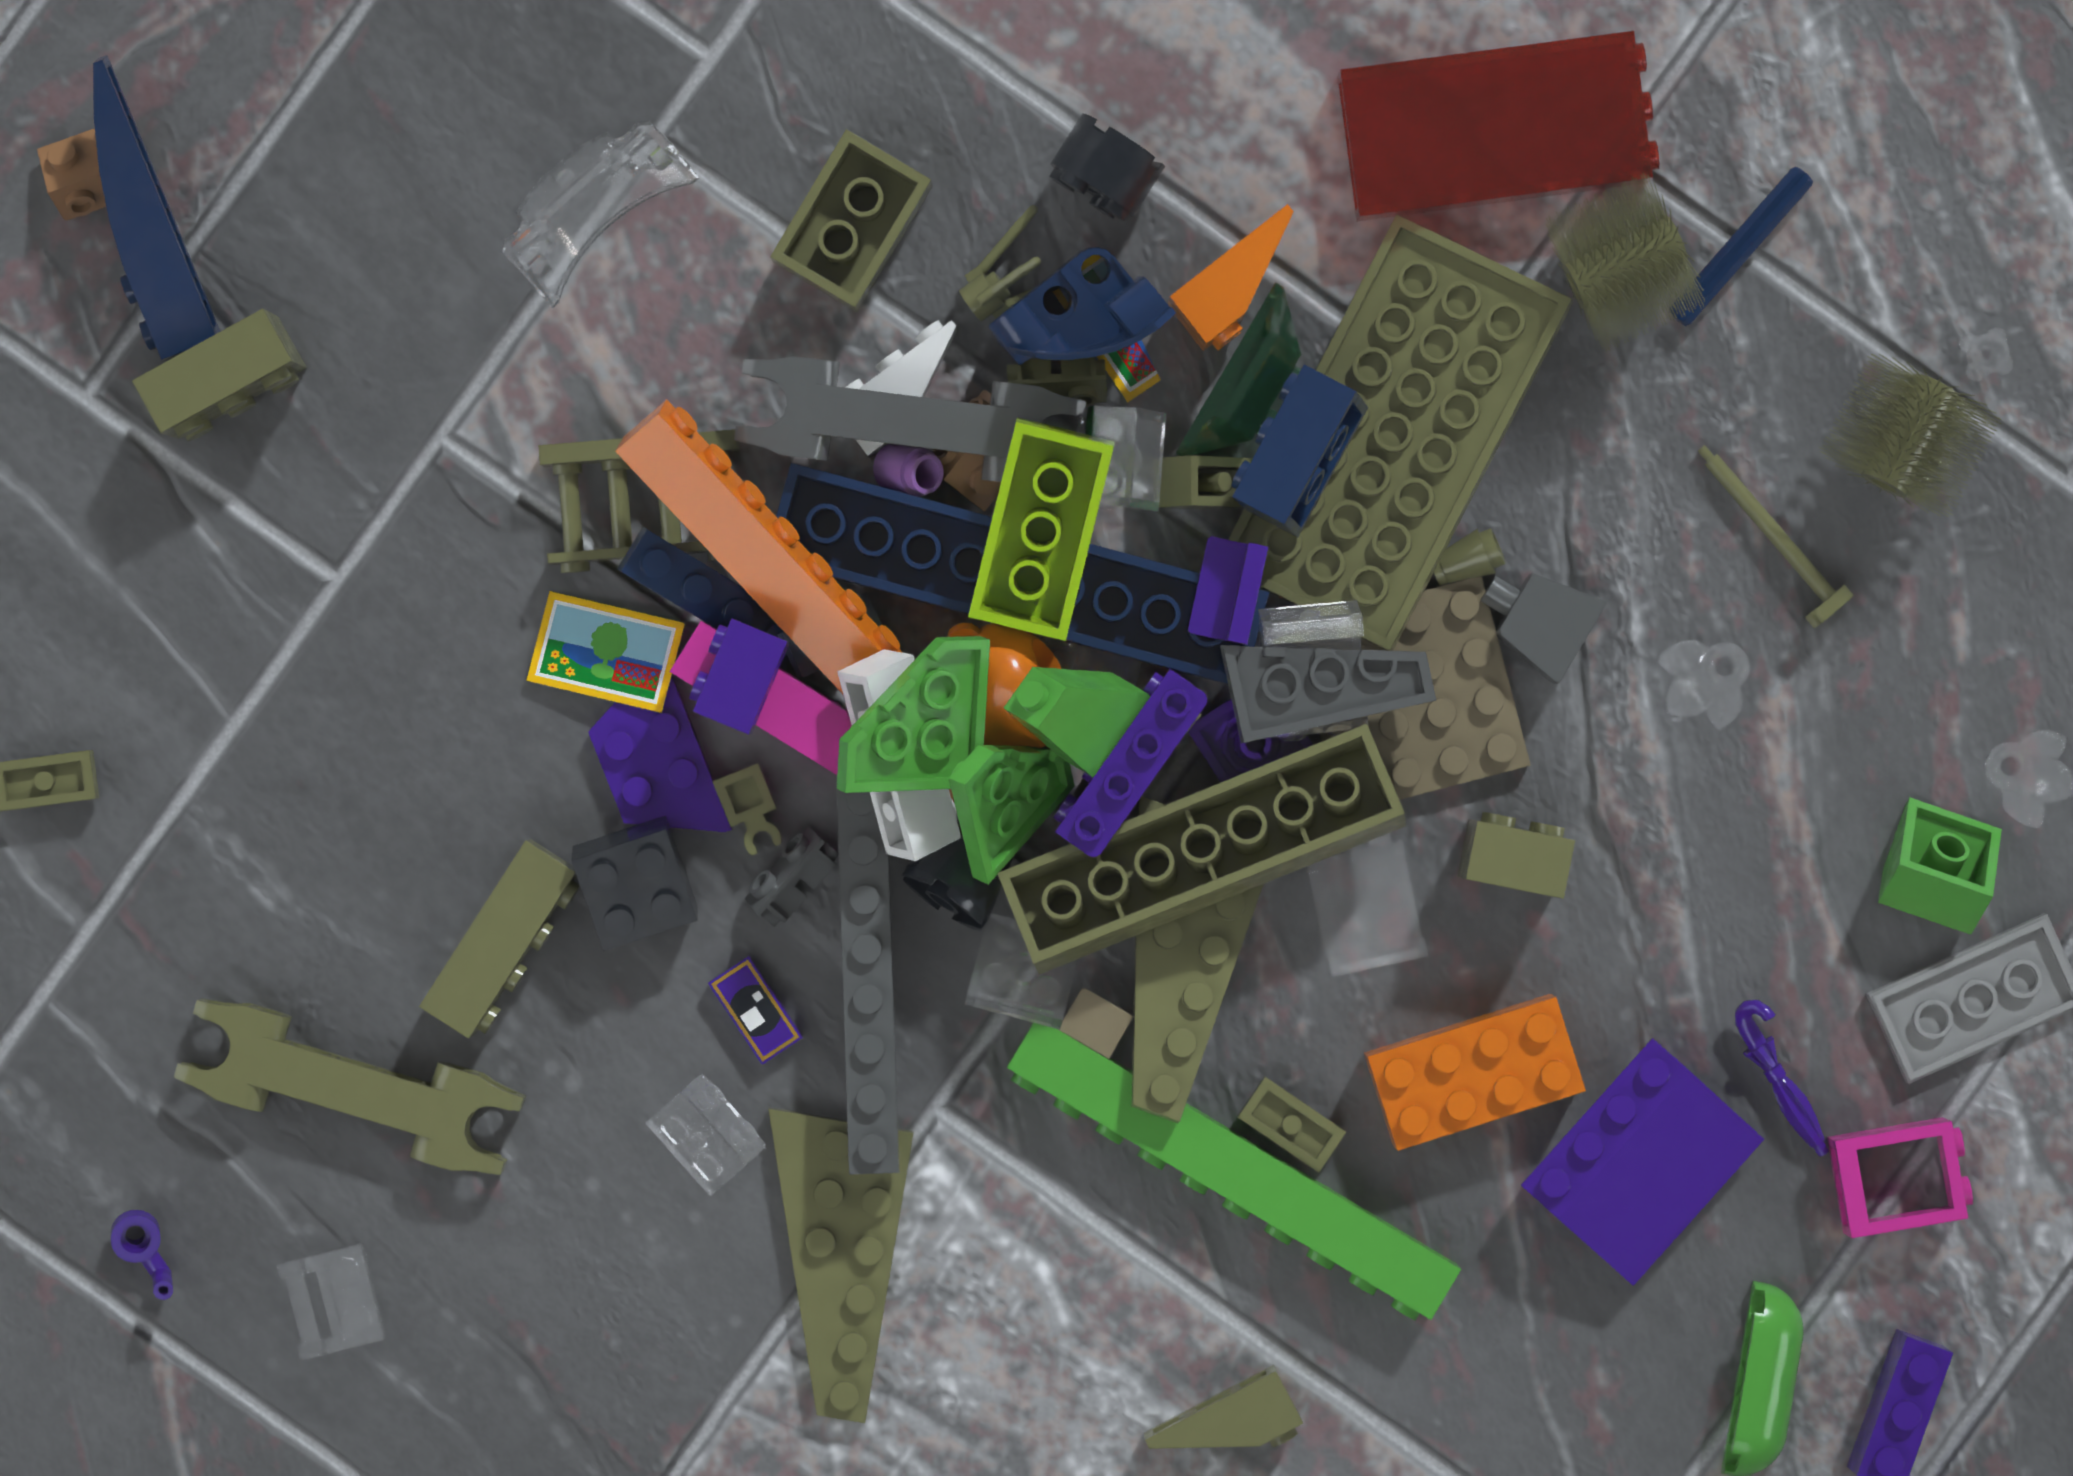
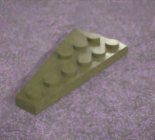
M1141 796L1137 802V815L1140 816L1165 804ZM1264 884L1135 936L1131 1107L1177 1124L1180 1122Z
M769 1107L816 1414L818 1416L865 1423L914 1131L898 1129L899 1173L849 1175L847 1120Z

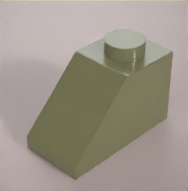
M1213 456L1148 459L1149 508H1243L1232 497L1236 490L1232 487V481L1240 465L1245 460L1251 463L1253 458Z

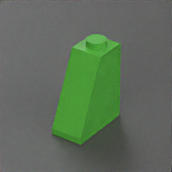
M1032 667L1004 706V709L1056 755L1089 776L1094 777L1150 696L1112 672Z

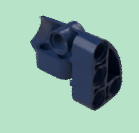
M1091 247L1075 254L1002 313L988 328L995 335L998 344L1008 351L1018 365H1021L1031 357L1046 360H1074L1118 351L1158 330L1176 312L1144 276H1138L1133 280L1109 251L1099 247ZM1091 255L1100 256L1107 264L1105 278L1095 284L1086 281L1081 271L1084 260ZM1060 286L1068 293L1069 304L1064 312L1053 315L1045 309L1043 297L1049 288Z

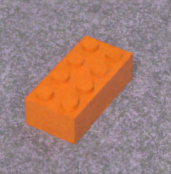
M1552 994L1364 1052L1389 1135L1397 1151L1586 1091L1557 998Z

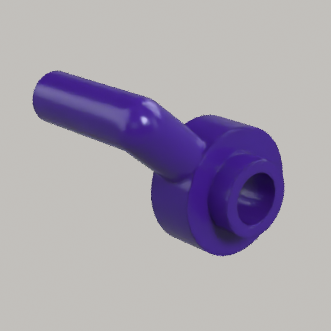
M130 1210L122 1213L115 1219L110 1231L113 1251L118 1257L127 1262H141L152 1278L155 1297L160 1300L170 1298L173 1294L172 1272L157 1251L161 1241L160 1227L157 1220L151 1214L142 1210ZM139 1226L145 1233L140 1239L133 1240L127 1237L126 1231L130 1227Z

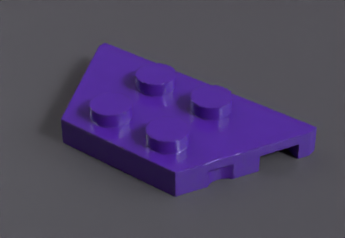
M673 675L671 676L662 713L614 702L588 731L624 823L638 825L666 816L671 828L727 832L733 829V827H730L712 782L714 779Z

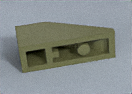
M1271 1365L1144 1432V1438L1149 1449L1258 1447L1267 1442H1270L1272 1447H1276L1294 1438L1298 1434L1295 1428L1303 1424V1421L1274 1365Z

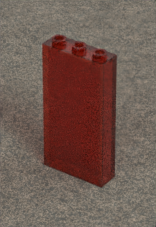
M1634 31L1340 69L1337 80L1356 222L1395 217L1396 214L1403 216L1613 188V186L1614 188L1616 186L1623 187L1625 186L1624 181L1627 186L1631 185L1630 181L1633 185H1638L1637 181L1639 184L1649 182V179L1653 178V170L1659 169L1660 162L1656 140H1648L1646 122L1653 120V106L1650 92H1642L1640 73L1647 70L1644 44L1636 43Z

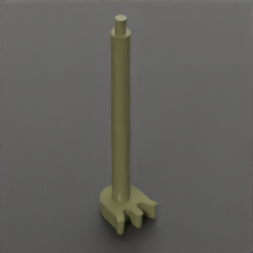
M1706 445L1698 450L1699 454L1707 462L1704 465L1821 599L1822 603L1805 616V619L1813 628L1818 627L1848 602L1854 594L1845 584L1835 591L1718 454L1714 456Z

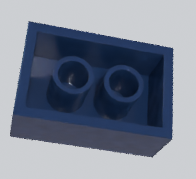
M1305 364L1298 375L1291 373L1287 378L1279 396V399L1284 401L1275 418L1269 416L1262 424L1255 443L1260 445L1251 463L1245 460L1240 465L1232 481V487L1236 489L1232 497L1246 511L1297 538L1368 410V406L1357 391Z

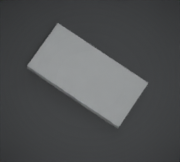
M2043 913L1868 992L1866 996L1905 1082L1910 1084L2072 1011L2073 970L2048 915Z

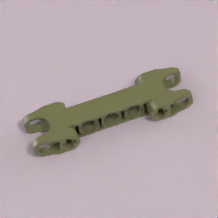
M203 998L196 1001L193 1014L198 1015L199 1018L214 1022L224 1029L230 1041L229 1054L226 1060L217 1067L204 1066L193 1062L178 1063L174 1078L203 1091L214 1100L258 1112H264L269 1092L273 1091L416 1134L409 1156L418 1161L450 1171L466 1170L501 1175L504 1172L507 1159L500 1154L478 1146L473 1140L470 1132L471 1118L476 1110L485 1106L498 1107L509 1111H520V1109H523L526 1095L504 1086L483 1072L442 1061H437L432 1081H424L285 1039L292 1018L285 1013L253 1003H228Z

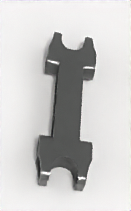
M798 356L779 359H744L742 374L775 381L782 387L786 395L787 406L780 420L769 427L736 426L734 440L757 445L779 455L828 461L831 436L984 455L981 480L1001 482L1017 417L1041 423L1043 419L1051 415L1085 416L1086 401L1062 396L1041 386L993 381L990 405L837 387L840 362Z

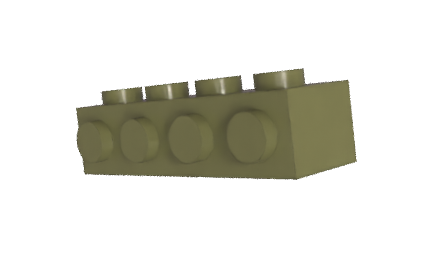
M532 839L525 840L419 1007L468 1039L475 1036L478 1030L486 1034L501 1012V1009L495 1006L496 1001L504 989L512 993L525 975L528 968L522 965L521 962L532 947L539 951L553 931L554 926L548 923V920L555 909L559 906L565 910L580 889V884L574 881L577 877L574 867Z

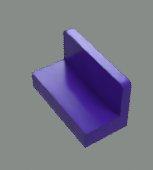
M1213 536L1207 539L1188 626L1189 633L1241 645L1248 644L1268 546L1250 542L1246 544Z

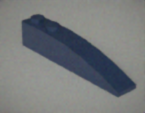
M108 55L98 58L93 63V109L99 173L109 222L126 275L120 277L122 288L131 305L138 302L145 321L139 323L143 339L149 350L157 348L162 360L184 352L221 331Z

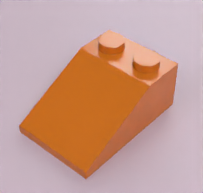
M1288 204L1169 297L1167 304L1175 310L1177 319L1203 351L1212 344L1219 351L1241 333L1240 331L1243 328L1239 323L1243 320L1294 211Z

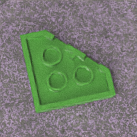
M982 636L936 637L839 739L837 789L844 793L951 789L949 777L952 775L956 765L964 761L978 745H984L990 639Z
M978 745L964 761L959 762L954 768L952 775L949 777V782L972 877L989 885L997 876V873L1004 868L1075 787L1070 763L1060 758L1047 746L1038 748L1031 746Z

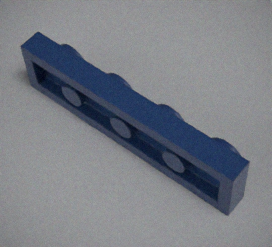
M644 527L638 533L617 568L619 571L716 629L719 625L728 627L732 618L778 637L777 634L783 632L742 586ZM786 653L780 665V668L784 670L790 662Z

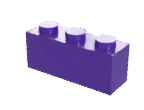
M1896 1329L1847 1467L1856 1476L1910 1475L1954 1354L1952 1351L1938 1343Z

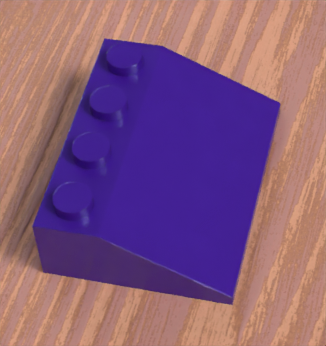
M1652 1038L1521 1186L1634 1286L1765 1139Z

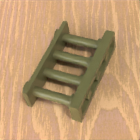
M735 429L698 432L709 445L712 443L716 444L728 457L731 452H740L739 441L734 440ZM623 438L538 445L540 465L545 468L552 467L553 475H558L564 552L547 553L548 564L560 565L561 573L590 571V562L622 560L632 545L627 470L631 468L615 452ZM601 463L602 471L607 472L613 548L584 550L578 474L582 473L583 464ZM659 499L662 539L687 554L707 553L708 561H717L700 541L682 543L680 520Z

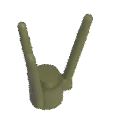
M1031 205L1018 218L977 267L964 275L969 283L959 289V292L981 322L991 315L997 319L1032 290H1027L1006 299L1011 295L1007 288L1041 264L1039 257H1033L1002 279L994 271L987 276L985 274L1036 215L1038 208L1035 205ZM1060 286L1049 288L1044 295L1057 290Z

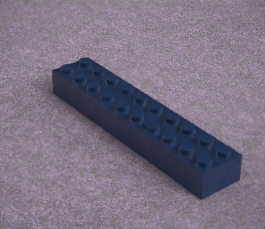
M790 463L776 517L779 518L781 516L787 519L799 534L798 541L811 554L817 553L826 560L833 571V578L969 615L992 517ZM1090 544L1066 641L1228 685L1220 646L1255 647L1269 592L1259 589L1247 645L1191 634L1188 631L1200 573Z

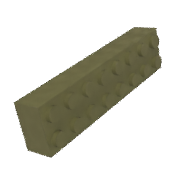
M1364 724L1127 820L1121 824L1099 856L1090 857L1074 845L1068 844L997 874L1032 962L1040 975L1406 826V818L1367 724Z

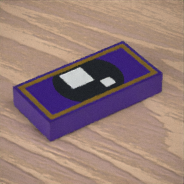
M750 955L708 983L762 1065L803 1038V1035Z

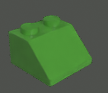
M1909 797L1883 868L1878 903L1971 935L1993 898L2002 829Z

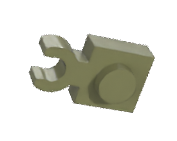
M759 763L712 781L730 827L742 822L745 823L747 831L744 835V845L750 855L753 856L758 853L754 838L760 831L768 832L772 836L775 846L782 844L780 830L773 823L767 822L765 813L777 809V806Z

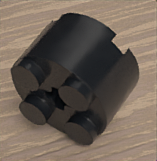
M1082 113L1050 163L1054 169L1049 177L1071 192L1076 190L1083 195L1086 192L1090 193L1093 197L1089 204L1112 219L1116 217L1125 221L1128 216L1134 217L1164 170L1165 165L1160 162H1154L1155 156L1109 126L1106 132L1102 131L1094 125L1097 121L1096 118Z

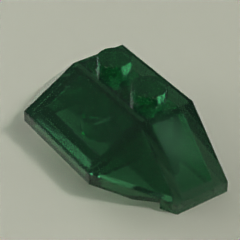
M1276 282L1273 285L1174 456H1202L1250 443L1255 433L1258 434L1264 421L1269 416L1275 418L1278 412L1272 409L1271 406L1290 374H1299L1301 368L1296 366V363L1302 355L1283 286Z

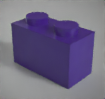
M732 618L728 627L719 625L708 651L716 655L709 674L703 671L699 672L689 699L697 701L693 712L752 735L790 642Z

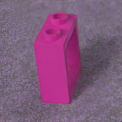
M1941 1117L1827 1137L1843 1233L1850 1238L1968 1219L1966 1206L1973 1204V1194L1968 1176H1961L1958 1157L1965 1155V1147L1959 1127L1953 1128L1952 1121ZM1937 1136L1948 1206L1868 1219L1857 1150Z

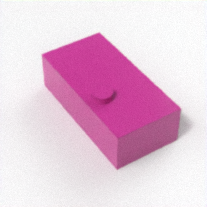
M700 621L669 672L692 686L700 671L709 674L716 655L708 651L717 629L704 621ZM779 668L756 723V726L837 775L839 739L852 727L848 710L782 668Z

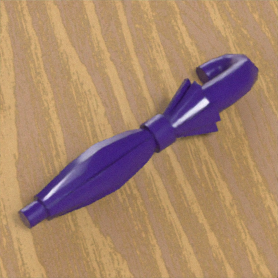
M1760 1000L1743 1001L1735 1009V1025L1748 1047L1743 1052L1744 1056L1764 1070L1763 1073L1769 1083H1772L1773 1092L1780 1110L1793 1129L1811 1148H1814L1819 1157L1824 1156L1829 1152V1149L1824 1143L1825 1138L1811 1104L1797 1085L1785 1076L1784 1068L1777 1061L1774 1038L1769 1036L1765 1039L1752 1016L1756 1014L1761 1016L1763 1021H1768L1776 1014Z

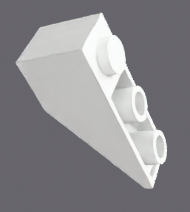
M939 320L935 321L915 337L919 345L904 356L899 349L894 351L875 366L879 371L877 376L866 384H863L858 378L845 388L925 397L957 331L956 325L952 320L945 326H942ZM856 440L868 458H871L882 447L889 444Z

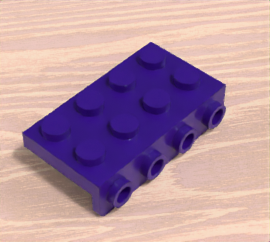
M1171 669L1168 670L1164 677L1157 672L1154 673L1143 689L1150 698L1096 775L1094 777L1086 773L1082 775V778L1089 782L1080 797L1076 798L1070 793L1053 817L1061 823L1055 833L1090 857H1096L1102 853L1207 703V696L1203 691Z

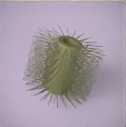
M1650 179L1649 182L1653 193L1647 182L1650 189L1649 192L1645 184L1648 194L1643 185L1644 193L1641 191L1640 186V192L1636 186L1640 195L1639 198L1630 181L1635 191L1634 195L1631 190L1633 199L1631 195L1629 198L1623 186L1629 202L1623 191L1624 200L1620 192L1619 198L1615 190L1619 202L1613 193L1616 203L1611 196L1612 205L1608 194L1609 202L1604 192H1602L1609 208L1604 199L1605 208H1603L1599 198L1602 209L1599 205L1600 210L1597 207L1596 211L1592 205L1595 216L1590 205L1589 208L1592 212L1591 215L1588 209L1590 216L1585 207L1583 208L1586 217L1581 207L1582 215L1578 209L1582 221L1580 217L1574 216L1575 222L1573 218L1571 221L1567 213L1572 224L1570 227L1573 234L1568 223L1566 227L1563 218L1564 226L1562 224L1561 227L1555 216L1559 224L1557 226L1554 222L1555 228L1552 222L1550 225L1546 218L1554 235L1553 239L1556 243L1554 246L1559 255L1557 253L1556 255L1563 264L1561 266L1558 263L1567 279L1565 282H1568L1573 298L1575 297L1580 305L1581 315V308L1584 309L1589 328L1588 316L1596 341L1594 329L1597 336L1599 333L1602 342L1604 339L1606 345L1607 342L1604 336L1606 337L1607 335L1608 337L1610 332L1612 336L1614 333L1620 344L1615 334L1616 332L1620 336L1619 330L1622 336L1624 333L1629 342L1622 325L1627 334V325L1630 332V326L1633 330L1632 325L1634 326V324L1639 328L1636 317L1641 328L1640 320L1644 326L1641 317L1643 320L1646 317L1651 326L1650 318L1654 326L1650 317L1651 314L1658 327L1653 317L1654 314L1658 320L1655 309L1658 315L1660 312L1666 324L1659 306L1665 317L1664 308L1668 313L1666 305L1669 311V306L1672 309L1673 305L1677 312L1673 298L1678 309L1679 306L1676 299L1680 307L1681 304L1677 297H1679L1685 308L1682 298L1685 300L1686 297L1690 305L1687 298L1688 295L1694 309H1696L1690 297L1691 294L1695 301L1692 290L1698 303L1699 300L1696 293L1704 307L1696 290L1697 287L1700 292L1695 280L1698 284L1699 282L1689 267L1690 265L1697 274L1688 261V257L1691 260L1693 259L1686 252L1684 244L1687 243L1681 239L1678 232L1679 225L1676 228L1672 221L1671 208L1670 218L1667 216L1662 195L1663 210L1658 192L1657 199Z
M1869 357L1880 363V365L1875 364L1877 366L1873 368L1868 366L1875 371L1880 370L1889 376L1879 371L1877 372L1882 374V376L1872 372L1874 374L1870 376L1884 383L1870 377L1873 379L1872 381L1863 377L1870 381V383L1863 381L1862 383L1866 385L1865 387L1860 384L1858 385L1867 389L1866 387L1873 389L1879 394L1869 389L1867 390L1872 392V394L1860 389L1858 393L1874 400L1871 401L1862 395L1860 396L1863 399L1857 397L1862 400L1860 403L1869 408L1857 402L1854 404L1848 402L1859 408L1858 406L1863 407L1869 412L1859 408L1862 410L1861 412L1848 406L1854 409L1851 412L1858 414L1862 418L1850 413L1853 417L1849 416L1852 419L1848 420L1859 426L1847 420L1844 422L1853 425L1859 430L1849 426L1854 429L1851 430L1838 424L1844 427L1841 430L1848 432L1852 436L1842 431L1840 432L1853 440L1839 434L1842 437L1838 438L1847 443L1837 438L1835 440L1847 446L1839 444L1844 448L1826 441L1844 450L1841 451L1831 445L1829 447L1838 450L1842 454L1830 448L1828 449L1843 458L1833 453L1831 454L1838 458L1829 454L1826 455L1843 462L1837 463L1851 469L1841 466L1837 467L1859 473L1862 476L1847 475L1864 478L1868 482L1863 484L1871 483L1880 488V492L1884 490L1893 494L1896 501H1898L1896 496H1899L1910 504L1905 499L1907 497L1920 508L1922 507L1916 502L1926 508L1928 507L1924 504L1935 510L1937 509L1931 505L1943 510L1938 506L1946 507L1935 501L1945 506L1948 504L1939 501L1935 497L1945 501L1938 497L1941 496L1956 503L1948 499L1951 496L1940 491L1943 490L1950 495L1952 494L1949 491L1955 493L1948 489L1954 488L1943 482L1955 488L1958 487L1943 478L1953 483L1955 482L1949 478L1962 483L1958 481L1961 478L1954 476L1950 472L1960 477L1962 476L1959 473L1967 476L1958 471L1960 468L1953 464L1963 469L1967 467L1959 465L1953 460L1965 465L1957 459L1968 463L1972 461L1968 454L1979 459L1968 453L1970 451L1977 454L1973 452L1975 448L1967 446L1961 441L1973 446L1968 441L1976 444L1980 442L1978 441L1980 440L1977 438L1978 436L1991 442L1978 435V433L1985 435L1981 432L1988 431L1994 434L1987 429L1983 430L1975 427L1971 423L1981 428L1983 427L1978 425V423L1984 425L1990 422L1987 420L1988 418L1999 424L2002 423L1976 411L1979 410L1993 416L1976 407L1988 409L1965 400L1983 405L1987 404L1960 397L1958 394L1975 395L1957 393L1952 388L1959 386L1949 387L1940 382L1942 376L1938 381L1929 377L1924 368L1923 370L1926 375L1919 374L1909 364L1916 372L1914 374L1899 361L1897 362L1908 371L1893 363L1895 365L1893 366L1880 359L1893 367L1891 368ZM1879 367L1884 368V369L1888 370L1889 372H1886V371L1880 369ZM1869 385H1872V386L1878 388L1879 390H1876V389L1870 387ZM1864 392H1866V393H1868V394H1870V395H1872V396H1874V397H1876V398H1873V397H1871V396L1865 394ZM1974 415H1977V416L1983 418V419L1986 420V421H1983V420L1977 418V417L1974 416ZM1972 418H1975V419H1977V420L1983 422L1984 424H1982V423H1980V422H1978V421H1976V420H1974V419H1972ZM1986 424V425H1987L1986 427H1988V428H1990V429H1992V430H1994V431H1997V430H1995V429L1989 427L1988 424ZM1969 426H1972V427H1974V428L1980 430L1981 432H1979V431H1977V430H1974V429L1970 428ZM1966 434H1969V435L1973 436L1974 438H1976V439H1978V440H1975V439H1973V438L1967 436ZM1962 436H1965V437H1967V438H1970V439L1973 440L1974 442H1972V441H1970V440H1968V439H1966V438H1964V437H1962ZM1961 445H1964V446L1970 448L1971 450H1968V449L1962 447ZM1958 453H1961V454L1965 455L1966 457H1968V458H1970V459H1967V458H1965V457L1959 455ZM1954 455H1957V456H1959V457H1962V458L1965 459L1966 461H1964V460H1962V459H1960V458H1958V457H1956V456H1954ZM1946 474H1949V475H1951V476L1957 478L1958 480H1956V479H1954V478H1952V477H1950V476H1948V475H1946Z

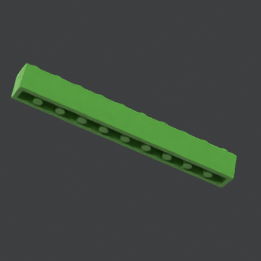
M1038 1014L1007 1064V1068L1014 1072L1010 1080L1035 1095L1039 1088L1056 1097L1053 1106L1065 1114L1078 1120L1083 1113L1099 1122L1095 1129L1099 1134L1118 1145L1122 1143L1124 1138L1141 1147L1137 1156L1160 1170H1163L1166 1163L1183 1172L1180 1181L1202 1195H1205L1210 1188L1225 1197L1222 1206L1244 1220H1247L1252 1213L1268 1223L1264 1229L1266 1233L1286 1245H1290L1294 1238L1310 1248L1306 1254L1308 1258L1328 1270H1332L1336 1263L1352 1273L1348 1280L1349 1282L1368 1294L1374 1296L1377 1289L1390 1295L1394 1298L1390 1306L1412 1320L1416 1321L1419 1314L1432 1320L1461 1271L1457 1263L1188 1103L1185 1105L1178 1124L1131 1107L1132 1070L1112 1058H1106L1058 1030V1026Z

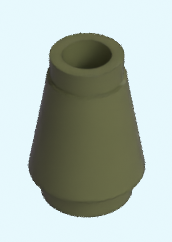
M1477 528L1446 548L1434 571L1440 586L1448 582L1453 583L1495 574V568L1506 564L1492 528L1482 532Z

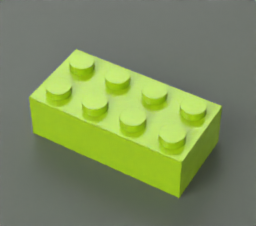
M1017 417L968 617L1066 641L1114 449V441Z

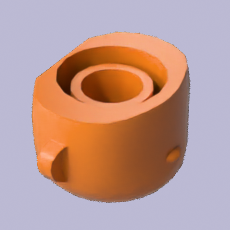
M960 623L950 628L947 637L982 636L990 639L984 745L1045 747L1046 745L1007 712L1004 706L1032 667L1062 669L1052 651L1031 632L994 623L980 628L972 623Z

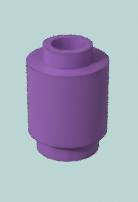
M887 444L877 453L873 465L874 477L880 487L916 497H923L934 492L940 486L944 475L943 465L939 458L931 450L922 447Z

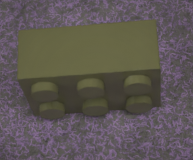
M846 129L770 258L773 263L858 313L932 189V180Z
M262 308L137 377L132 382L160 433L177 439L185 437L189 442L211 431L214 428L211 421L223 414L228 413L230 418H233L253 408L257 404L254 397L271 389L273 394H277L299 382L297 374L307 369L280 318Z

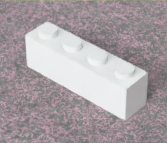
M883 649L837 671L851 725L870 708L915 660L912 654ZM949 789L870 792L886 854L917 861L961 838L957 823L958 815Z

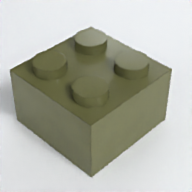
M1482 812L1481 821L1468 819L1458 877L1564 899L1576 841L1563 838L1565 828L1530 821L1529 831L1515 828L1516 818Z

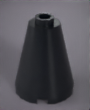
M957 819L961 838L917 861L910 862L902 873V876H905L903 881L912 891L935 909L939 910L942 906L946 910L955 913L951 918L954 921L973 930L981 931L989 921L1002 884L998 874L989 885L972 877L959 819ZM1012 859L1004 866V868L1001 871L1009 869Z

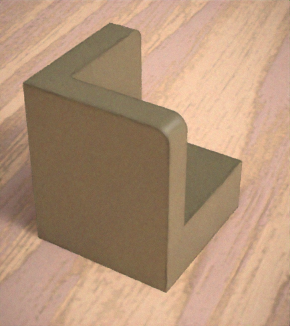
M1082 988L1064 1019L1062 1018L1058 1030L1109 1059L1134 1016L1119 1005H1114L1087 988Z

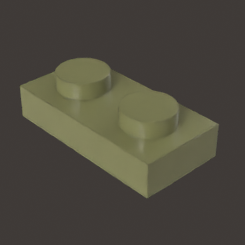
M93 750L0 762V812L100 798Z
M1266 1076L1262 1078L1237 1115L1243 1122L1318 1173L1346 1134L1344 1129Z

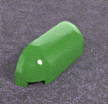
M1752 1281L1721 1474L1747 1476L1766 1469L1778 1458L1787 1439L1804 1327L1800 1311L1790 1296L1778 1287L1764 1282Z

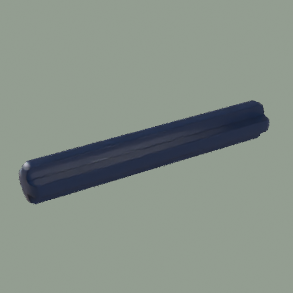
M1798 167L1790 169L1696 276L1699 284L1696 280L1695 282L1700 292L1697 287L1696 290L1704 307L1696 293L1699 300L1698 303L1692 290L1695 301L1691 294L1690 297L1696 309H1694L1688 295L1687 298L1690 305L1686 297L1685 300L1682 298L1685 308L1678 297L1681 307L1676 299L1679 306L1678 309L1674 302L1677 312L1673 305L1672 309L1669 307L1674 319L1684 326L1691 324L1812 186L1813 180L1805 171Z

